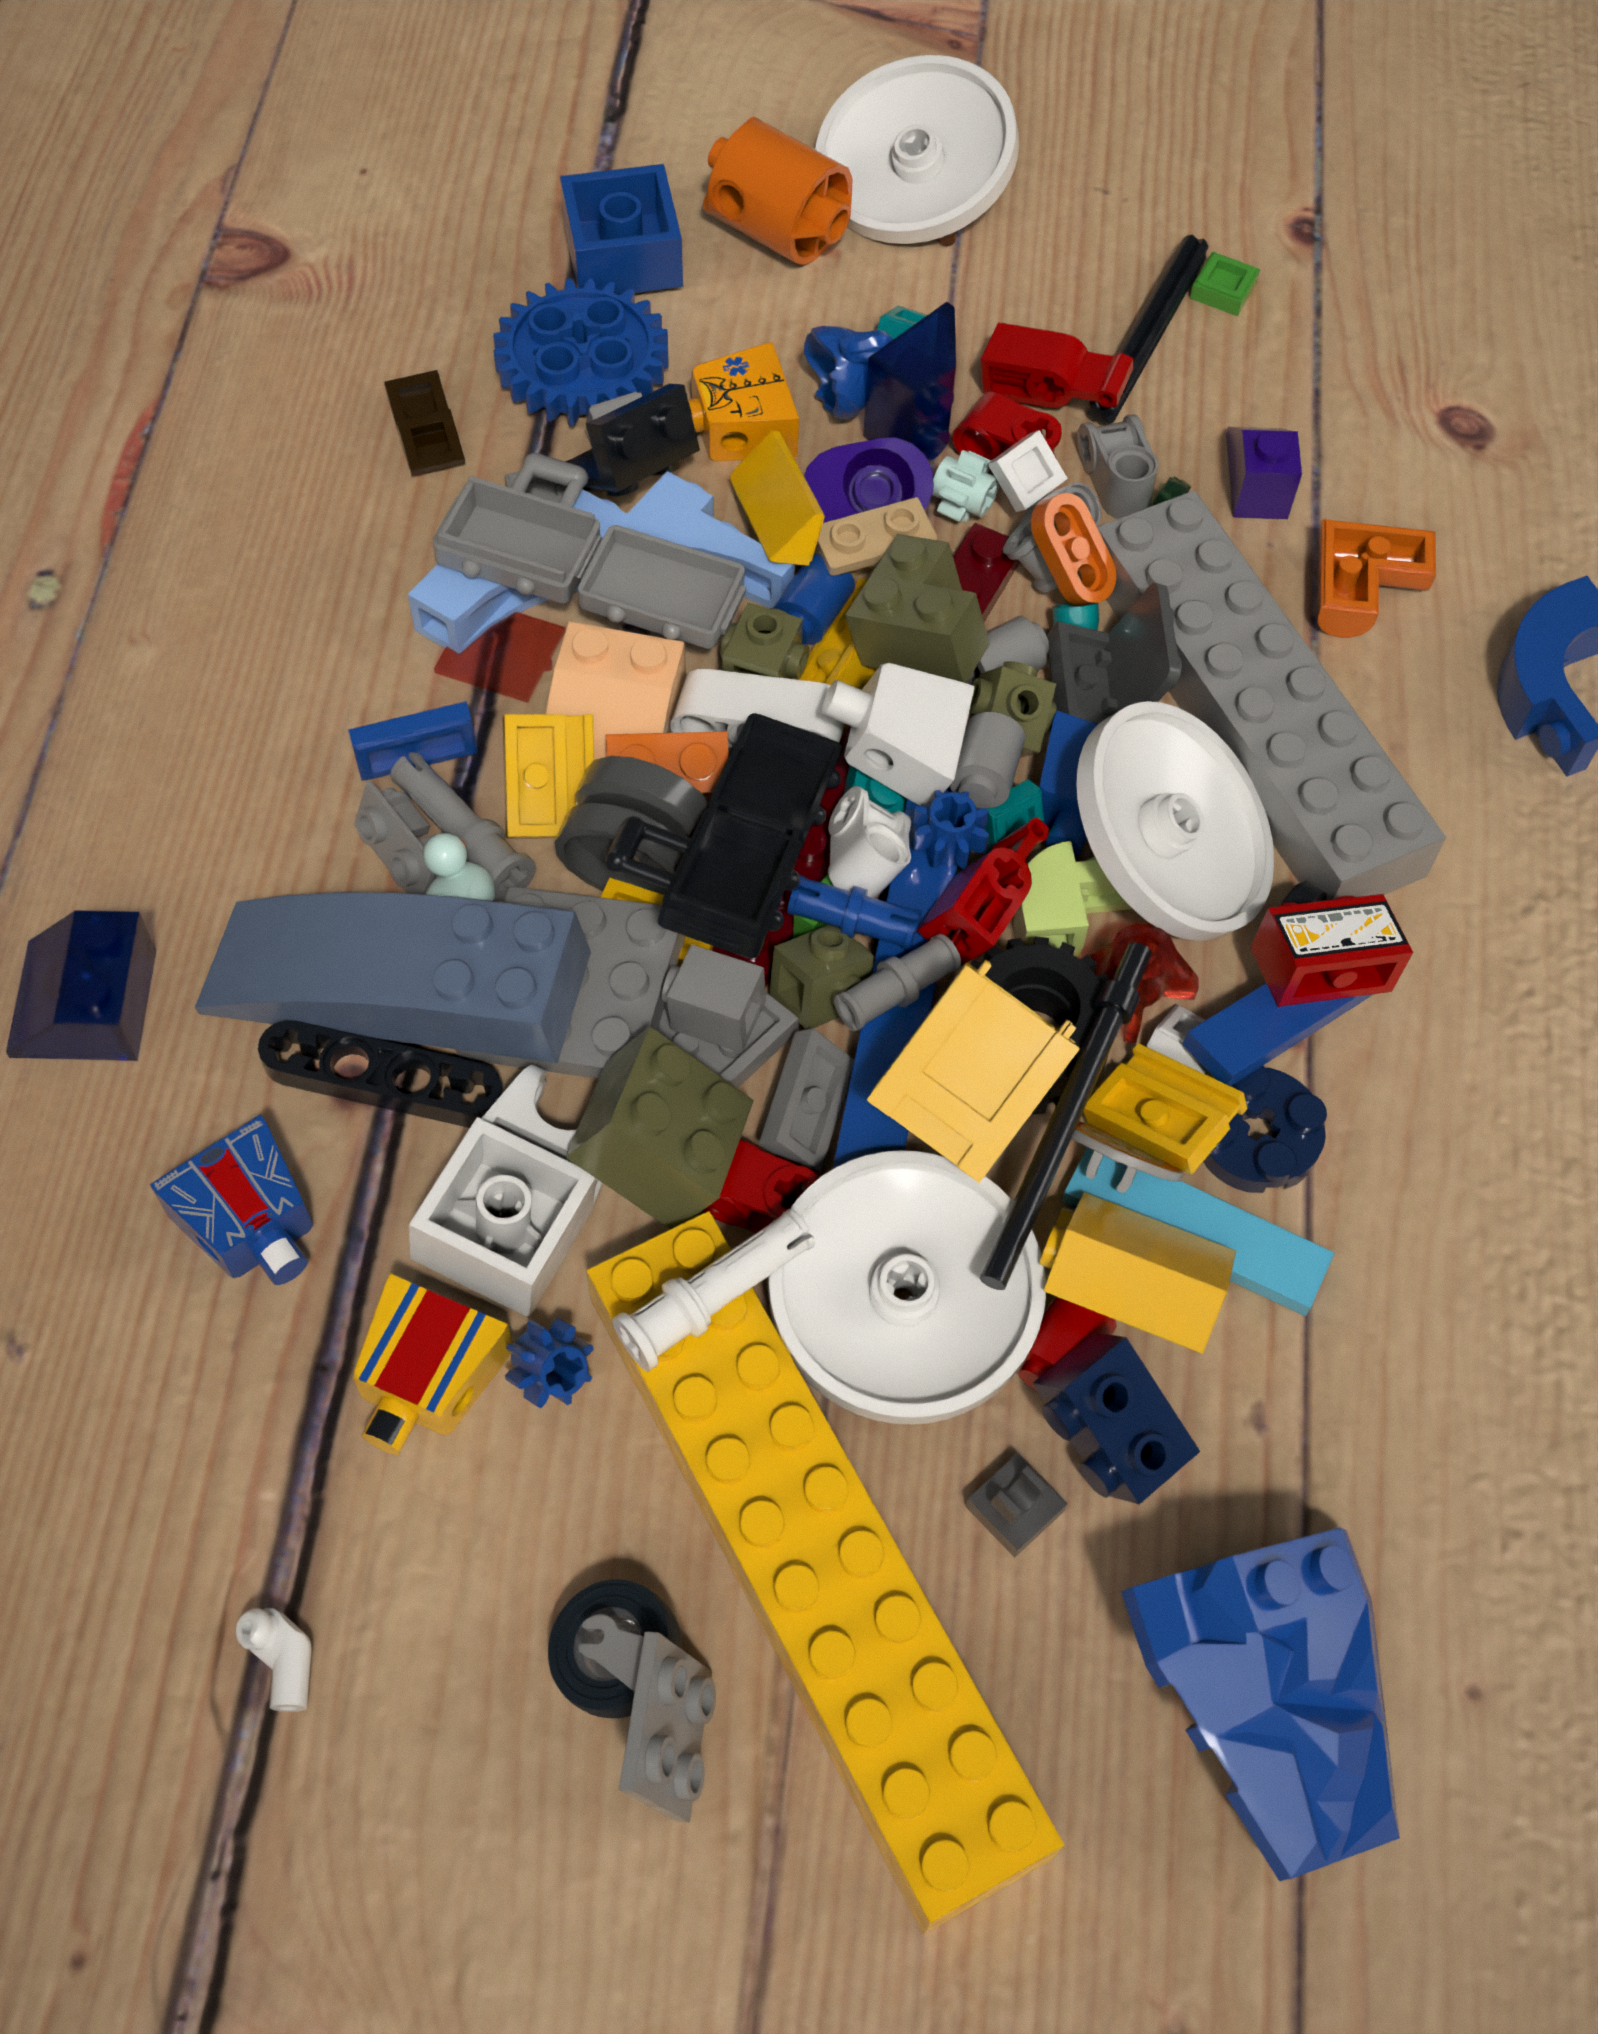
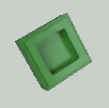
M1212 252L1193 283L1190 299L1238 316L1257 284L1260 269Z

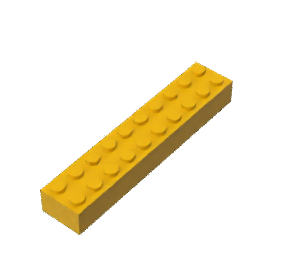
M708 1211L587 1269L591 1302L924 1935L1050 1862L1058 1855L1065 1844L753 1288L710 1316L711 1324L708 1326V1330L700 1337L688 1335L658 1356V1365L649 1372L644 1371L635 1362L619 1339L612 1323L613 1317L621 1312L631 1315L662 1293V1284L669 1279L680 1277L688 1280L731 1250L713 1216Z

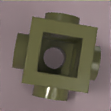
M748 602L738 623H731L727 634L723 635L720 648L723 671L800 679L809 657V645L802 643L803 618L789 615L780 609H769Z
M1007 661L1001 667L980 673L979 678L973 681L974 692L969 710V719L982 712H997L1011 717L1020 724L1025 733V743L1020 757L1038 754L1041 750L1043 737L1052 728L1056 713V704L1052 702L1056 683L1038 678V670L1030 665Z
M826 925L774 946L770 996L799 1018L798 1023L805 1029L818 1027L840 1017L835 1008L834 997L871 976L874 955L863 944L857 942L854 938L848 937L847 934L841 933V928Z

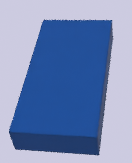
M467 701L348 729L361 781L390 775L394 764L403 756L415 768L416 765L409 759V753L412 752L419 753L429 765L478 753L472 717Z

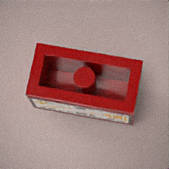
M1384 894L1360 897L1342 896L1334 900L1302 904L1290 902L1277 907H1269L1250 947L1277 1007L1392 992L1414 953Z

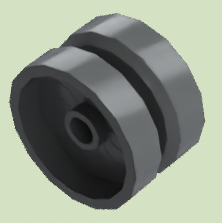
M608 756L593 760L585 770L575 793L576 806L565 816L555 839L556 855L569 871L585 883L601 891L604 890L609 878H613L665 895L666 888L623 873H613L605 865V856L622 822L626 818L631 816L639 817L646 823L692 838L703 812L708 809L709 803L703 794L688 781L659 765L633 757ZM643 839L633 860L675 874L684 853Z

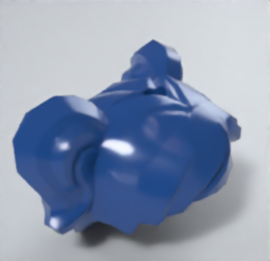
M819 326L811 329L804 342L806 360L820 378V388L816 391L815 397L824 401V408L838 420L854 418L866 407L867 403L872 399L878 383V369L887 366L895 353V340L882 330L855 332L844 327Z

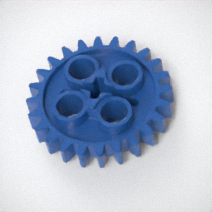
M569 278L566 279L565 290L558 291L553 285L546 283V295L543 297L528 291L526 292L527 307L512 303L510 305L511 317H500V332L494 333L493 336L496 372H499L501 387L510 388L511 399L514 403L526 399L527 412L530 414L545 407L547 421L550 422L557 418L560 413H566L569 425H574L579 415L587 414L588 416L589 408L592 405L636 391L637 393L641 392L642 396L653 392V384L664 383V369L669 367L667 329H662L661 314H651L649 300L635 303V292L633 289L617 295L615 282L612 281L603 290L595 289L593 278H589L586 281L584 288H576L573 280Z

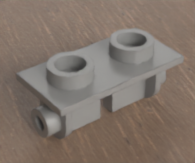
M372 781L366 782L354 823L360 838L365 844L370 845L389 869L395 883L403 887L407 894L425 895L427 889L438 875L432 873L424 862V846L437 834L417 839V837L428 833L430 825L412 804L408 795L405 792H397L394 788H387L380 792Z

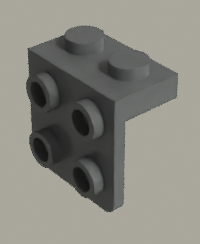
M1152 583L1109 633L1057 621L1047 634L1052 682L1056 683L1054 692L1056 711L1058 710L1099 724L1128 705L1147 701L1159 702L1177 684L1181 675L1182 661L1177 652L1173 626L1174 611L1170 606L1166 585Z

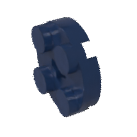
M1261 1066L1231 1086L1244 1092L1247 1110L1243 1115L1236 1114L1229 1122L1230 1130L1203 1161L1206 1168L1219 1180L1233 1188L1249 1193H1264L1266 1188H1278L1286 1185V1189L1300 1183L1315 1166L1326 1139L1325 1121L1327 1110L1323 1101L1313 1095L1306 1086L1294 1077L1279 1070ZM1249 1118L1265 1120L1270 1124V1129L1275 1132V1138L1264 1134L1259 1141L1252 1139L1248 1136L1250 1125L1244 1120Z

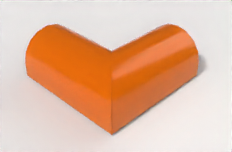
M1322 519L1319 528L1317 624L1328 635L1339 638H1351L1369 631L1379 615V586L1428 591L1431 588L1436 577L1435 531Z

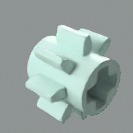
M965 450L961 451L958 460L951 456H946L940 463L933 478L934 490L932 495L942 499L937 512L960 523L961 521L967 523L971 513L979 517L985 516L999 488L996 477L988 474L990 470L988 463L991 460L972 451L967 452Z

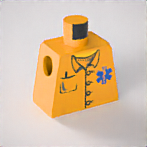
M773 342L696 365L692 369V399H688L695 431L701 432L710 459L715 462L744 460L772 430L780 431L793 457L798 456L799 416Z

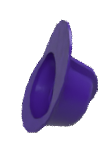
M897 437L876 438L836 446L819 453L807 466L804 474L825 515L823 523L916 497L919 498L925 510L928 507L934 490L933 471L927 457L913 443Z

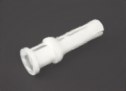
M788 1209L783 1212L782 1216L688 1280L680 1277L669 1279L662 1284V1293L634 1313L628 1315L621 1312L613 1317L614 1329L623 1346L644 1371H651L658 1365L657 1357L688 1335L698 1338L704 1334L711 1324L710 1316L767 1278L793 1258L814 1247L815 1239L813 1235L807 1234L805 1237L802 1235L808 1232L810 1228L796 1211Z

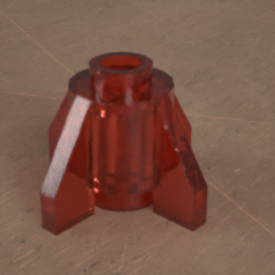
M1133 922L1132 925L1126 926L1117 933L1112 943L1089 955L1097 962L1095 975L1106 973L1108 978L1113 980L1129 943L1138 942L1144 944L1152 951L1151 959L1137 988L1140 1000L1131 1021L1124 1024L1123 1042L1127 1043L1137 1042L1144 1008L1152 1006L1161 999L1162 995L1167 998L1195 1000L1199 989V977L1177 951L1172 938L1161 928L1139 922Z

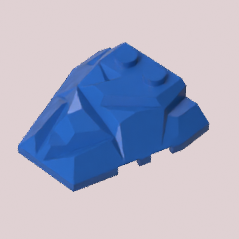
M1340 1527L1233 1555L1195 1569L1172 1574L1121 1591L1147 1670L1159 1688L1170 1684L1173 1685L1196 1722L1191 1724L1185 1731L1198 1752L1213 1749L1232 1780L1225 1795L1279 1881L1301 1876L1400 1838L1373 1604L1347 1530Z

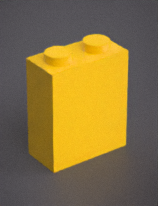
M1084 1192L1075 1211L1062 1208L1056 1225L1052 1228L1039 1264L1051 1269L1043 1290L1044 1292L1203 1354L1228 1292L1236 1250Z

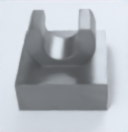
M1017 1453L968 1498L965 1507L1015 1558L1065 1511L1068 1503Z

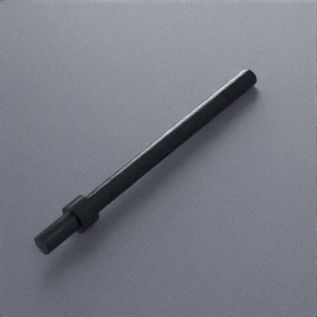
M1138 942L1128 944L1113 980L1105 981L1094 1004V1010L1097 1013L1096 1018L980 1275L981 1282L990 1288L1005 1290L1122 1024H1127L1131 1021L1140 1000L1137 988L1152 956V951L1144 944Z

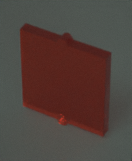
M515 612L487 629L460 654L446 646L434 667V672L528 703L544 671L552 670L551 658L566 630L563 626Z

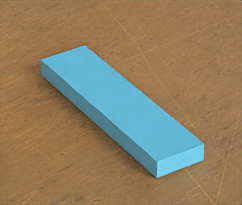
M1086 1148L1064 1192L1062 1202L1076 1208L1083 1193L1086 1192L1236 1250L1230 1278L1231 1282L1306 1317L1335 1252L1182 1181L1172 1182L1138 1170L1131 1186L1126 1192L1120 1193L1117 1190V1186L1121 1182L1128 1166L1115 1162L1104 1155L1098 1168V1174L1093 1179H1089L1086 1176V1170L1094 1150Z

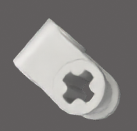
M859 786L850 788L839 800L829 821L828 830L829 834H831L828 873L833 885L848 891H853L855 886L868 889L867 896L876 898L910 863V816L901 811L891 813L869 800L868 792Z

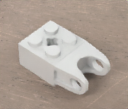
M536 1065L526 1067L482 1118L477 1117L409 1224L411 1260L528 1318L531 1317L590 1216L603 1185L601 1181L565 1158L577 1129L563 1130L555 1128L546 1123L538 1114V1103L547 1084L545 1076L548 1071Z

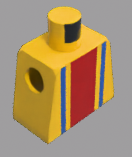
M390 1274L384 1285L354 1370L353 1380L361 1397L377 1406L361 1435L362 1438L384 1452L399 1455L415 1424H419L441 1435H448L453 1432L510 1357L511 1353L506 1349L508 1343L513 1342L508 1324Z

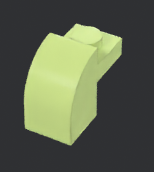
M1062 842L1042 850L1029 862L1028 867L1031 872L1032 885L1028 895L1013 916L1015 938H1022L1024 945H1033L1035 937L1049 938L1048 946L1060 948L1062 942H1065L1075 947L1074 956L1081 957L1089 927L1088 913L1132 910V907L1115 890L1095 857L1087 861L1076 862L1072 842Z

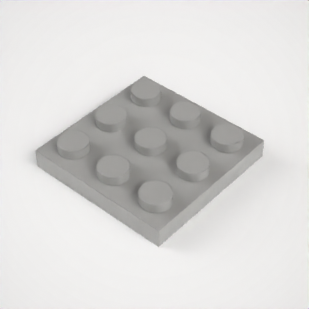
M509 886L503 903L575 911L591 951L558 1063L455 1050L460 1058L520 1068L536 1065L548 1072L599 1079L608 1059L649 1026L656 1031L658 1030L665 1007V1002L661 998L664 981L670 968L678 964L679 955L686 936L664 929L658 924L657 920L661 905Z

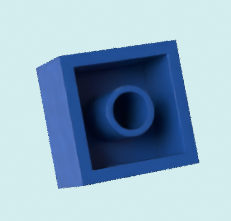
M664 164L560 176L564 227L577 288H584L589 278L594 279L595 289L603 290L609 282H615L617 295H621L629 289H633L637 293L683 287L682 237Z

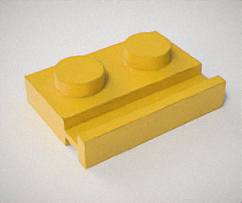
M504 714L502 718L506 839L556 838L565 816L576 806L575 793L585 770L594 760L593 714Z
M1138 1043L1132 1049L1134 1056L1126 1065L1120 1063L1089 1098L1084 1109L1086 1121L1192 1175L1230 1130L1229 1122L1236 1114L1243 1115L1247 1110L1244 1092Z

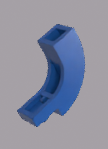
M1588 576L1554 588L1533 604L1521 621L1505 654L1497 681L1499 707L1513 738L1516 740L1535 733L1544 752L1555 760L1566 777L1586 770L1598 750V724L1572 690L1564 673V667L1598 654V589Z

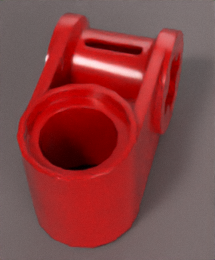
M986 392L978 399L956 427L952 435V441L959 454H961L962 450L972 451L992 461L1029 433L1040 430L1042 434V429L1046 431L1044 439L1054 454V449L1061 440L1062 428L1059 421L1048 413L1024 406L1001 393Z
M739 1140L719 1199L702 1211L704 1213L710 1211L713 1218L722 1223L740 1226L757 1233L782 1216L783 1212L791 1209L795 1201L804 1192V1190H801V1183L805 1185L806 1190L819 1177L807 1167L796 1165L766 1153L747 1141Z

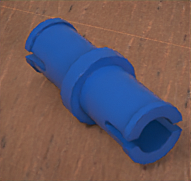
M800 875V884L796 890H792L787 914L792 916L798 915L841 928V933L847 934L850 938H854L856 933L903 946L904 949L910 950L914 941L913 935L916 934L921 910L916 908L913 910L867 896L868 889L855 886L853 891H848Z

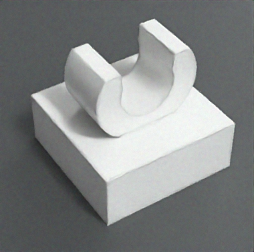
M1040 430L1029 433L988 463L1016 512L1026 510L1068 479Z

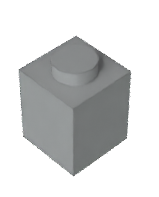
M691 944L681 967L673 965L670 968L662 989L661 998L668 1006L671 1030L743 1053L766 1002L764 967Z

